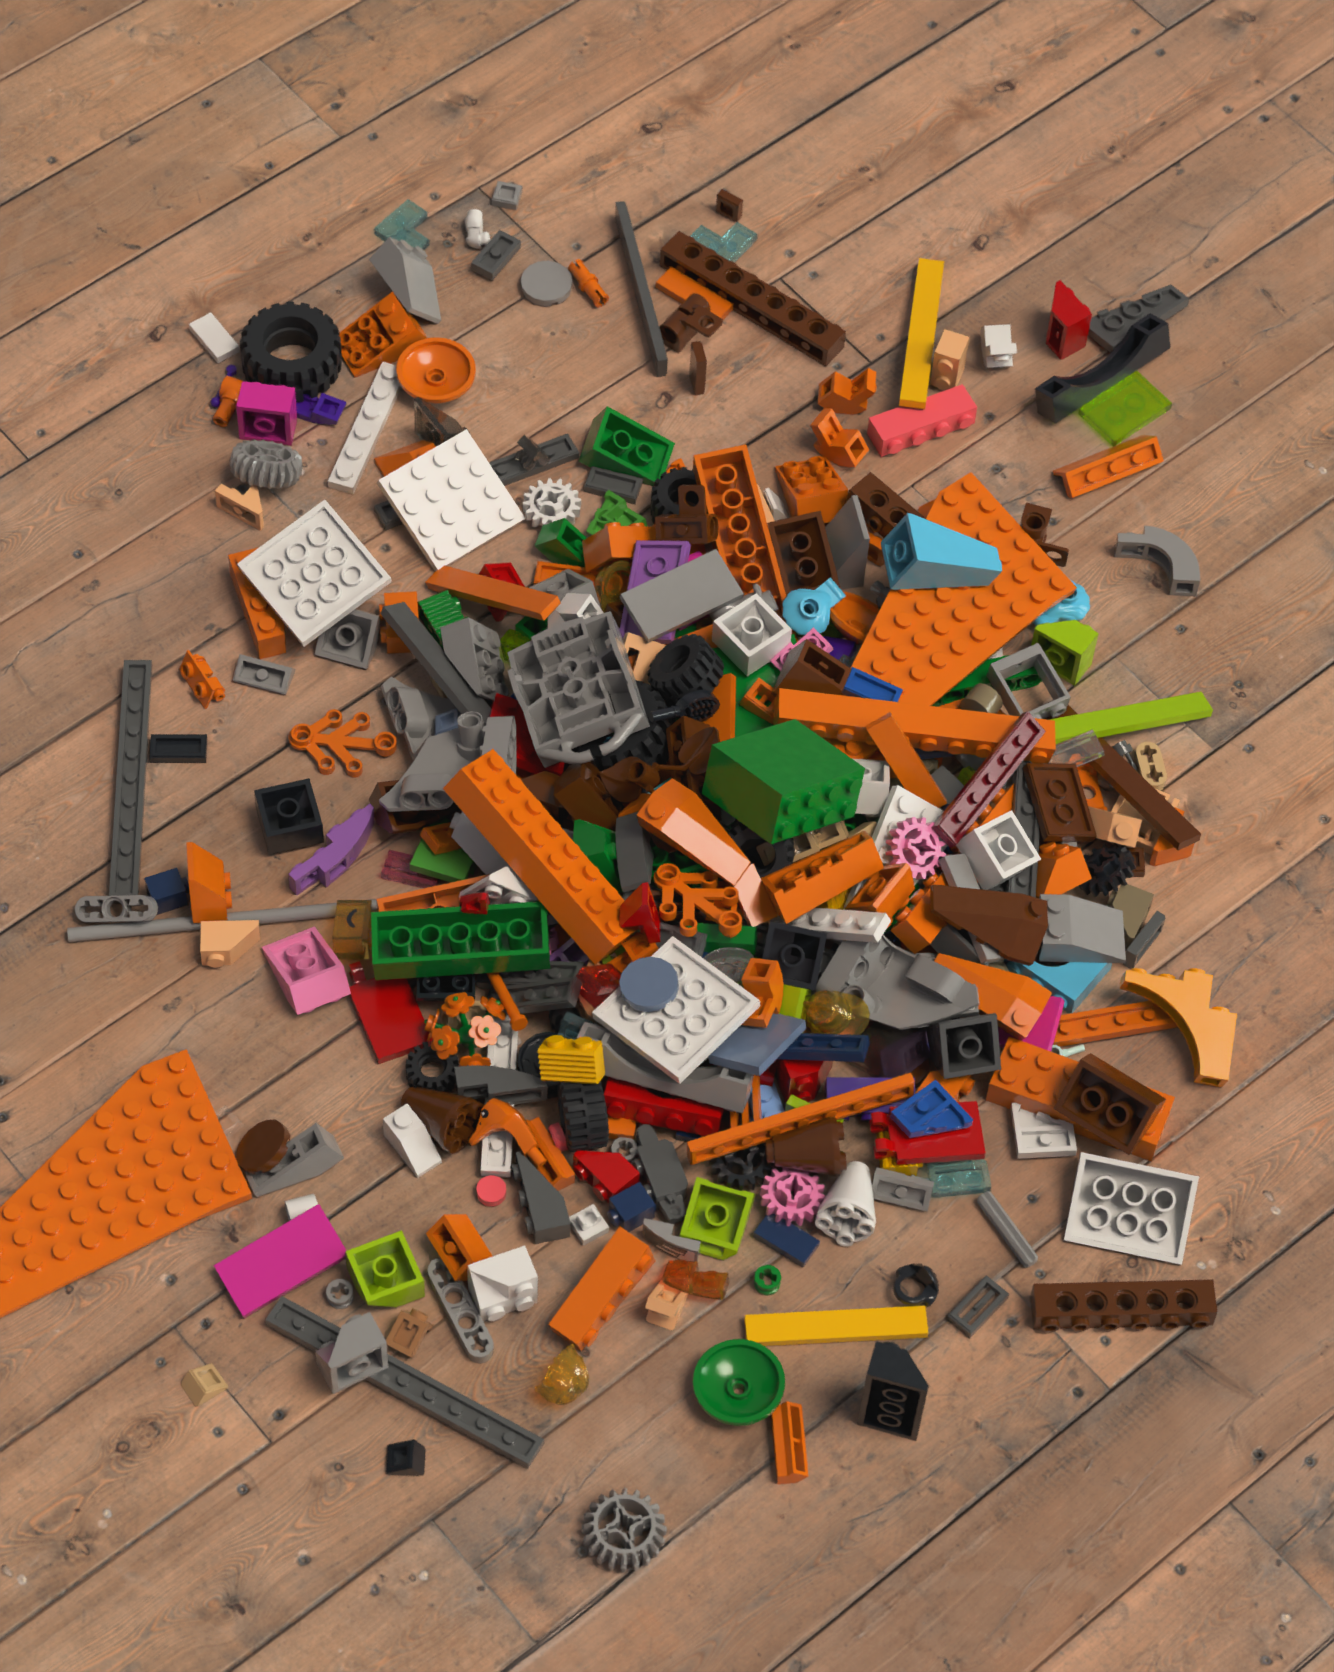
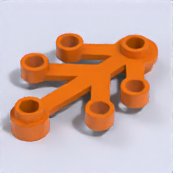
M332 709L326 713V716L311 726L304 723L295 725L288 735L290 745L296 750H306L318 763V770L323 775H329L334 772L335 761L331 756H326L317 745L328 746L346 766V773L352 778L359 777L362 774L363 766L362 762L354 758L346 748L372 750L382 757L391 756L397 749L396 737L390 732H381L375 739L349 737L356 730L365 731L370 727V717L365 712L356 713L352 720L342 725V713L339 710ZM332 717H337V718H339V719L336 720V721L330 720V718H332ZM359 720H365L366 722H365V723H358L357 721H359ZM328 727L338 728L330 734H319ZM325 763L330 764L329 767H323L322 765ZM352 766H357V767H359V768L356 769V770H351V769H350V767H352Z
M670 863L662 864L654 873V883L658 888L662 889V903L659 906V916L662 920L671 921L677 916V906L673 903L675 891L683 897V919L680 921V933L683 936L691 937L697 933L694 906L718 924L719 931L724 936L734 937L741 931L742 917L738 912L732 910L722 912L707 901L721 900L726 906H734L738 903L739 892L735 887L717 888L718 876L710 871L703 873H681L676 865ZM686 884H700L702 888H690Z

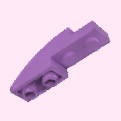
M371 804L363 809L354 811L350 818L342 824L333 826L326 834L327 847L318 849L310 859L292 868L290 873H288L289 887L296 896L318 880L325 887L329 886L356 860L364 848L374 825V807Z

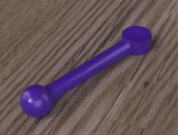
M228 365L226 367V376L236 375V366ZM220 388L216 396L210 401L211 406L214 408L219 407L221 403L219 396Z

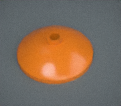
M426 338L411 344L402 352L397 362L396 372L400 386L413 398L428 403H444L461 397L470 389L475 379L476 366L471 353L458 342L446 338Z
M843 591L846 597L830 609V620L847 640L862 645L880 609H878L876 604L859 595Z

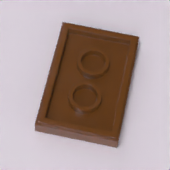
M1026 763L1023 771L1043 841L1093 842L1097 835L1076 764Z

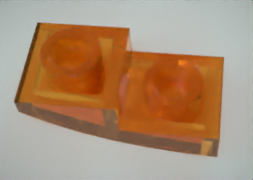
M683 1259L668 1260L662 1277L663 1283L681 1292L716 1300H724L729 1285L728 1273L716 1271L700 1272L698 1261H686Z

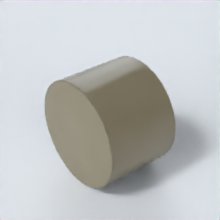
M979 683L961 701L960 707L961 710L997 714L1002 708L1003 701L995 689L989 685Z

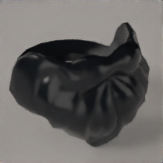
M913 1263L896 1270L897 1278L893 1286L896 1298L905 1305L917 1306L924 1303L926 1307H930L939 1293V1281L932 1268L923 1266L921 1263ZM907 1278H913L922 1283L925 1289L920 1296L909 1297L901 1291V1282Z

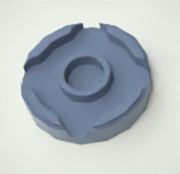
M656 957L639 958L633 961L622 971L619 980L622 998L630 1004V1007L644 1012L659 1011L665 1008V1004L670 1001L672 1002L676 998L679 989L676 970L667 961Z

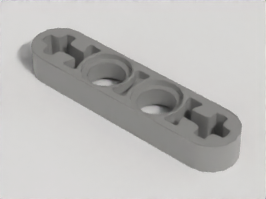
M441 1257L434 1259L428 1265V1280L468 1358L474 1363H486L493 1356V1340L463 1282L454 1280ZM441 1268L443 1272L446 1271L448 1284L445 1286L441 1275H436V1269ZM454 1291L460 1293L463 1299L457 1304H451L447 1302L445 1297L448 1293ZM468 1316L473 1318L476 1324L470 1329H463L458 1322L461 1318ZM475 1335H477L479 1344L485 1346V1352L481 1353L478 1349L475 1350V1341L473 1339Z

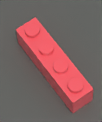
M962 384L928 396L925 409L900 406L869 417L867 435L881 457L888 454H896L902 449L913 445L917 446L927 440L943 437L949 432L971 426L975 423L977 406Z

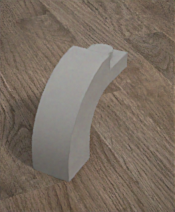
M1144 526L1143 534L1131 532L1118 533L1114 548L1115 558H1135L1153 561L1160 565L1167 573L1169 595L1197 596L1200 584L1198 560L1192 549L1182 539L1169 531L1152 526Z

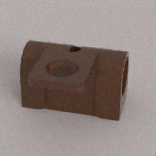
M693 293L659 328L664 345L679 354L698 332L705 337H711L722 326L723 319L711 312L710 305L704 297ZM711 319L714 323L713 326L704 328Z
M703 485L679 486V514H664L655 517L656 541H689L690 544H705L715 541L718 537L719 524L715 514H706L705 487ZM689 491L696 492L699 497V502L694 507L689 506L685 500V496Z
M1026 503L1020 526L1046 554L1051 551L1059 553L1061 558L1056 559L1050 556L1049 558L1057 566L1065 567L1069 550L1045 543L1052 509Z

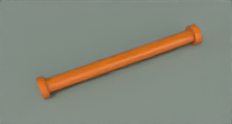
M499 972L486 973L510 1018L511 1028L514 1031L524 1029L528 1025V1020L518 1010Z

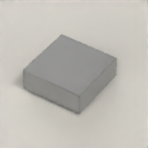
M498 181L492 197V206L517 210L523 186Z

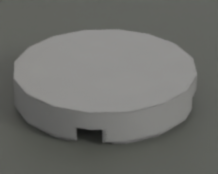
M539 261L529 265L523 271L521 290L524 292L526 299L535 305L551 306V303L556 302L560 304L570 296L572 277L567 268L557 262Z

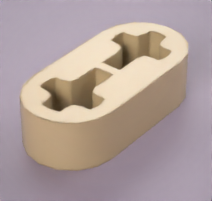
M1140 743L1136 748L1134 756L1135 764L1138 767L1137 772L1155 789L1161 791L1167 779L1161 750L1155 743ZM1143 753H1148L1152 757L1150 763H1148L1147 756L1143 755ZM1150 772H1153V776L1158 782H1153V779L1149 778Z

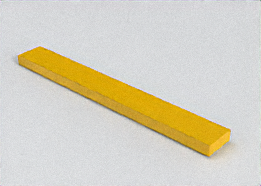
M919 258L899 406L925 409L944 261Z

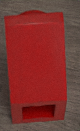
M578 1150L573 1154V1171L581 1181L586 1180L593 1187L594 1194L601 1201L606 1200L609 1203V1198L639 1182L640 1172L621 1153Z

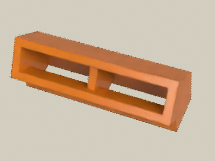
M537 1117L531 1121L526 1120L539 1144L538 1150L547 1159V1162L540 1168L534 1164L536 1169L557 1191L575 1183L574 1171L560 1149L555 1146L551 1135L540 1118Z
M786 1401L779 1404L771 1414L777 1484L798 1483L809 1476L802 1405Z

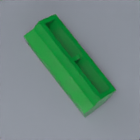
M697 923V932L708 934L704 952L755 956L757 927L742 926L741 931L736 936L726 937L719 931L718 924Z

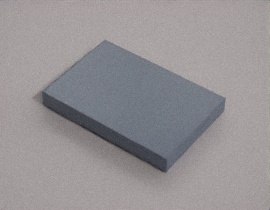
M773 1013L767 1028L740 1025L709 1055V1062L714 1065L760 1076L806 1029L805 1020Z

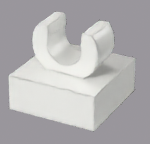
M594 1204L569 1217L571 1228L583 1246L609 1233V1226Z

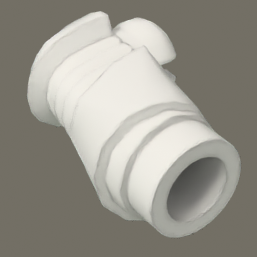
M472 209L467 212V216L464 219L468 235L466 243L473 248L482 249V245L486 246L491 239L488 232H483L482 212Z

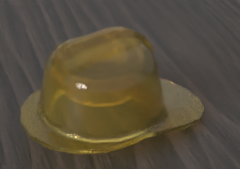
M621 560L614 562L612 565H605L596 576L594 587L597 596L601 598V610L603 613H605L608 603L621 601L620 595L627 591L632 566L627 561Z
M822 990L815 993L809 1001H804L803 1003L806 1008L808 1027L816 1034L860 1035L865 1031L869 1023L870 1012L868 1005L863 999L855 995Z

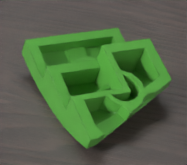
M608 490L604 495L605 501L602 507L597 509L595 518L590 522L586 532L590 537L603 529L605 524L619 522L621 526H628L633 523H644V526H647L644 517L627 507L625 499ZM631 566L626 568H620V570L622 572L630 573Z
M445 817L429 825L428 827L449 823L451 821L447 817ZM421 839L411 860L410 870L444 881L456 882L467 879L469 874L474 875L478 865L462 848L435 855L425 841Z

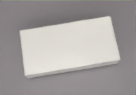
M212 313L189 324V330L217 363L240 352L239 345Z

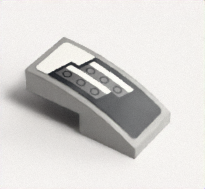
M644 1218L642 1237L647 1242L673 1258L697 1265L701 1241L674 1236V1224Z

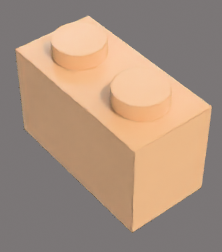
M944 329L934 352L930 379L931 386L941 390H948L958 386L965 368L969 343L968 336Z

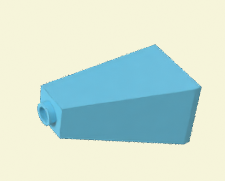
M907 513L881 541L890 589L989 586L1002 572V563L996 547L914 514Z

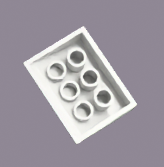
M1080 1152L1064 1240L1182 1265L1199 1176Z

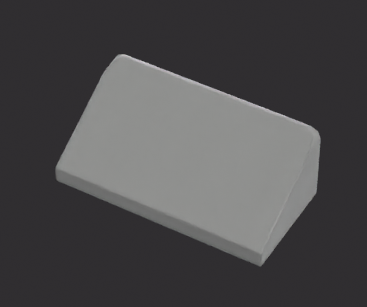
M240 654L233 681L286 695L296 669Z

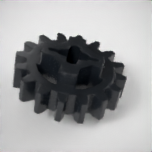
M1113 843L1110 848L1103 844L1102 848L1098 850L1093 848V854L1083 855L1092 879L1079 885V887L1086 895L1092 893L1094 897H1097L1100 892L1104 896H1107L1109 891L1112 890L1117 892V886L1120 884L1126 886L1127 882L1125 879L1133 877L1134 874L1131 870L1136 869L1135 859L1130 850H1127L1125 845L1118 847L1117 843Z
M765 1143L726 1154L724 1158L720 1156L710 1159L709 1164L712 1165L711 1174H718L717 1183L720 1184L726 1181L728 1182L727 1187L732 1188L733 1185H737L739 1191H742L746 1185H748L751 1191L754 1190L755 1182L763 1185L764 1177L771 1175V1166H773V1163L767 1164ZM758 1162H761L760 1166L753 1171V1167L758 1166Z

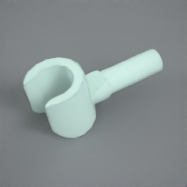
M1081 1044L1068 1049H1061L1059 1046L1053 1045L1051 1052L1068 1057L1085 1051V1047Z

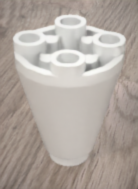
M859 1161L848 1163L847 1170L841 1171L840 1176H838L820 1204L815 1220L816 1227L821 1229L826 1235L836 1239V1242L841 1246L849 1247L854 1242L867 1239L874 1233L876 1225L871 1175L868 1166Z

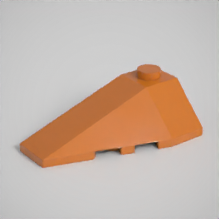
M673 778L656 789L637 813V819L642 828L734 887L751 864L698 795Z

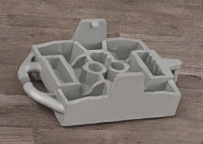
M554 610L548 616V629L532 636L531 641L507 652L511 669L507 671L512 689L524 712L535 751L544 768L559 762L583 764L593 761L590 749L580 753L573 752L572 749L614 732V736L608 742L599 745L602 755L605 756L617 750L630 734L650 726L620 629L611 611L586 619L582 616L565 622L558 611Z

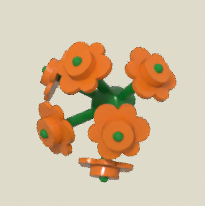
M466 992L455 993L446 997L445 1004L441 1006L442 1011L446 1012L448 1017L459 1015L462 1027L457 1030L448 1025L437 1023L440 1009H437L435 1016L429 1014L428 1019L424 1020V1031L429 1032L427 1041H430L431 1036L434 1040L431 1043L432 1050L437 1051L440 1059H447L450 1055L457 1053L458 1048L456 1045L462 1043L463 1046L468 1048L469 1056L461 1057L459 1059V1066H490L491 1060L487 1057H482L481 1054H475V1048H484L487 1044L490 1046L496 1044V1037L501 1033V1026L493 1022L491 1015L503 1021L506 1019L507 1014L503 1011L504 1006L501 1002L493 997L487 999L482 996L480 1003L487 1009V1012L483 1017H473L469 1025L465 1013L475 1003L474 997L468 996Z

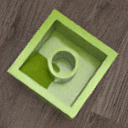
M1077 620L1047 622L1035 627L1031 646L1039 643L1057 675L1075 686L1092 664L1099 633L1094 631L1089 625L1082 624Z
M402 1230L345 1251L347 1270L357 1293L367 1305L399 1307L425 1297L424 1279Z

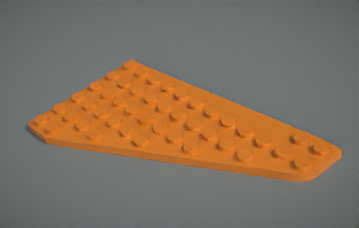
M972 472L939 492L926 520L996 547L1002 563V572L989 586L890 589L851 668H857L903 689L898 702L932 706L1044 612L1072 595L1077 588ZM823 737V739L852 759H868L879 751L877 745H869L859 741L843 742L838 739Z
M187 1049L143 1065L0 1207V1318L199 1219L252 1199V1193Z

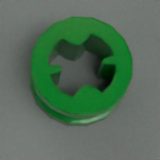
M763 1265L755 1272L754 1288L761 1295L769 1296L775 1294L781 1285V1273L772 1265ZM765 1275L770 1276L772 1280L771 1285H765Z

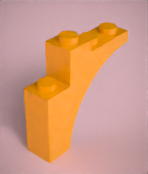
M1139 968L1126 970L1120 979L1119 989L1130 991L1148 999L1160 1007L1175 1022L1182 1032L1192 1056L1194 1082L1222 1088L1229 1079L1237 1014L1229 1012V1009L1224 1007L1209 1008L1213 975L1205 974V971L1201 969L1191 968L1184 970L1179 980H1177L1175 976L1170 974H1159L1156 976L1147 974L1146 970Z

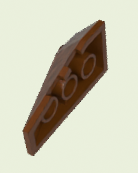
M399 780L377 782L369 798L370 804L374 807L376 824L391 834L418 831L461 810L456 803H453L449 808L442 810L389 812L379 803V799L388 793Z
M934 884L930 887L931 913L958 930L964 928L976 936L975 940L982 945L988 943L999 950L998 955L1004 959L1028 966L1034 963L1048 928L1046 900L1021 893Z

